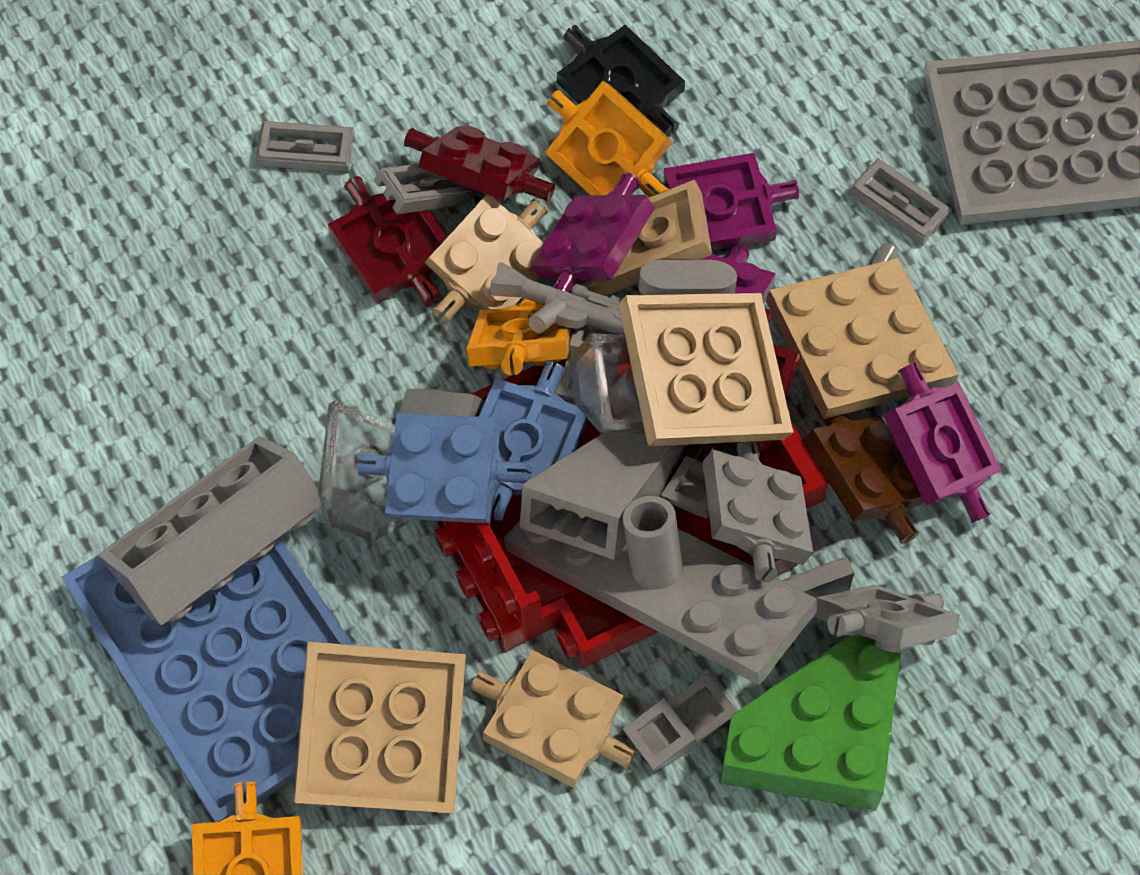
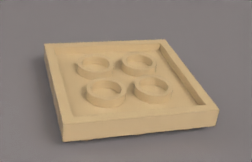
M898 258L770 289L765 301L773 312V317L788 348L799 352L800 361L798 368L823 419L910 397L898 370L915 362H918V366L929 388H943L953 385L959 376L954 363Z
M761 293L626 295L621 300L619 309L648 446L785 440L793 433Z
M307 642L293 803L454 814L466 654Z

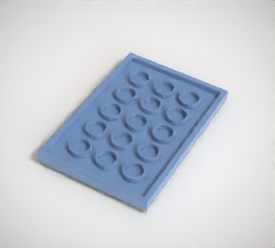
M280 537L274 541V547L267 554L258 559H249L233 571L234 576L227 584L213 591L208 590L192 602L193 606L186 615L176 621L166 622L162 626L144 613L104 565L98 555L61 577L214 822H220L236 815L234 783H244L246 803V782H257L256 795L257 804L295 781L307 642L353 645Z

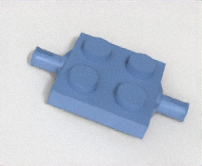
M551 361L545 362L544 369L536 386H518L495 378L479 417L497 418L501 422L498 448L502 461L530 462L532 474L529 475L531 478L576 451L589 419L588 409L565 402L555 393L565 369L556 363L553 370V362ZM499 483L492 501L491 518L494 513L495 520L503 519L511 496L513 494L522 495V486L525 483Z
M408 413L396 414L394 439L388 455L360 453L357 460L361 464L356 463L358 475L386 476L388 489L385 514L390 518L490 524L492 501L499 483H526L531 479L529 474H532V466L530 462L502 461L498 448L501 422L497 418Z

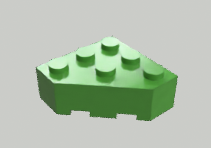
M848 636L732 714L720 784L877 810L884 794L901 653L881 650L875 646V640L871 638Z

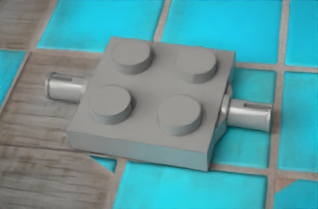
M756 441L738 442L736 445L738 456H732L712 449L702 462L712 538L736 545L750 553L754 562V575L758 581L762 578V582H770L776 578L777 570L774 559H783L804 565L814 552L801 477L784 470H777L762 465L759 461L758 444Z
M871 585L816 597L817 612L813 617L827 622L828 630L832 635L837 634L836 637L863 635L875 640V646L884 651L901 653L905 652L907 647L917 644L932 645L937 639L957 634L960 614L943 609V597L940 593L935 594L934 591L923 595L917 593L907 595L877 585Z

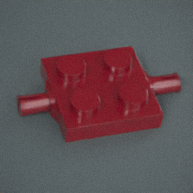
M457 126L442 137H432L411 128L405 136V147L422 152L418 168L504 201L512 194L526 193L548 203L554 194L555 183H550L534 176L540 158L528 154L527 149L519 144L512 142L500 143L489 139L478 128Z
M360 176L353 177L354 183L350 178L345 183L344 188L356 205L348 214L327 225L330 236L370 296L377 303L401 289L413 287L425 307L432 306V301L436 304L442 295L429 278L434 271L425 262L447 238L444 231L429 210L397 214L393 209L396 200H387L383 193L372 195Z

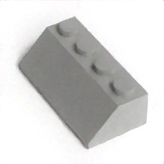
M258 436L100 552L98 557L144 613L162 626L166 622L176 621L186 615L193 606L192 602L208 590L213 591L227 584L234 576L233 571L249 559H258L267 554L274 547V541L289 529H297L308 523L314 517L315 510L326 501L295 453Z

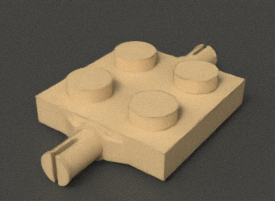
M486 195L426 260L425 264L442 278L449 291L447 296L433 309L434 315L438 317L448 305L451 306L440 319L441 322L448 324L463 305L479 312L485 309L510 307L518 303L522 297L493 296L490 294L491 280L495 277L497 265L500 262L505 263L529 280L536 282L540 278L531 265L542 249L543 242L536 236L532 228L548 213V208L544 204L533 216H531V213L542 201L536 198L532 199L531 203L517 216L509 212L494 197Z
M534 650L531 651L519 673L510 679L507 684L484 673L482 670L477 673V678L475 677L472 682V691L497 702L496 711L483 731L482 741L573 788L576 787L586 767L594 762L599 755L628 769L630 762L636 754V748H632L610 737L611 723L623 702L624 695Z

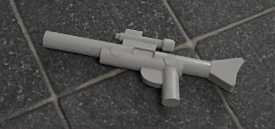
M498 263L497 273L491 280L490 294L493 296L522 297L543 304L544 307L529 318V325L534 332L542 333L554 323L575 329L588 324L625 337L619 303L623 298L614 295L609 298L589 291L587 287L579 284L574 285L571 293L529 280L505 263Z

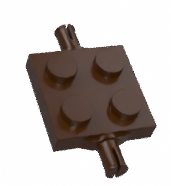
M815 404L814 408L818 411L821 418L823 419L817 405ZM842 414L823 419L827 426L812 429L802 441L851 519L858 521L866 518H876L887 521L898 537L900 544L908 543L916 538L919 531L916 530L904 510L923 504L924 500L883 418L877 416L855 421L845 418Z

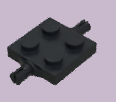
M573 25L572 30L570 28L567 29L563 39L578 52V55L574 61L557 72V84L580 104L587 100L600 83L604 81L610 84L667 137H670L671 133L674 134L680 125L679 122L671 117L663 108L684 92L685 80L627 25H623L611 35L592 41L577 25Z

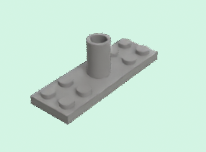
M658 496L638 498L626 507L623 513L626 545L615 560L520 528V520L503 538L506 551L757 685L761 684L817 612V599L777 578L770 582H762V578L758 581L755 578L753 566L678 529L674 507L669 501Z

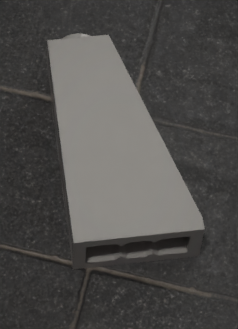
M641 410L529 479L522 486L520 528L615 560L626 545L623 526L624 510L632 501L644 496L661 497L662 492L685 456H687L688 444L648 446Z

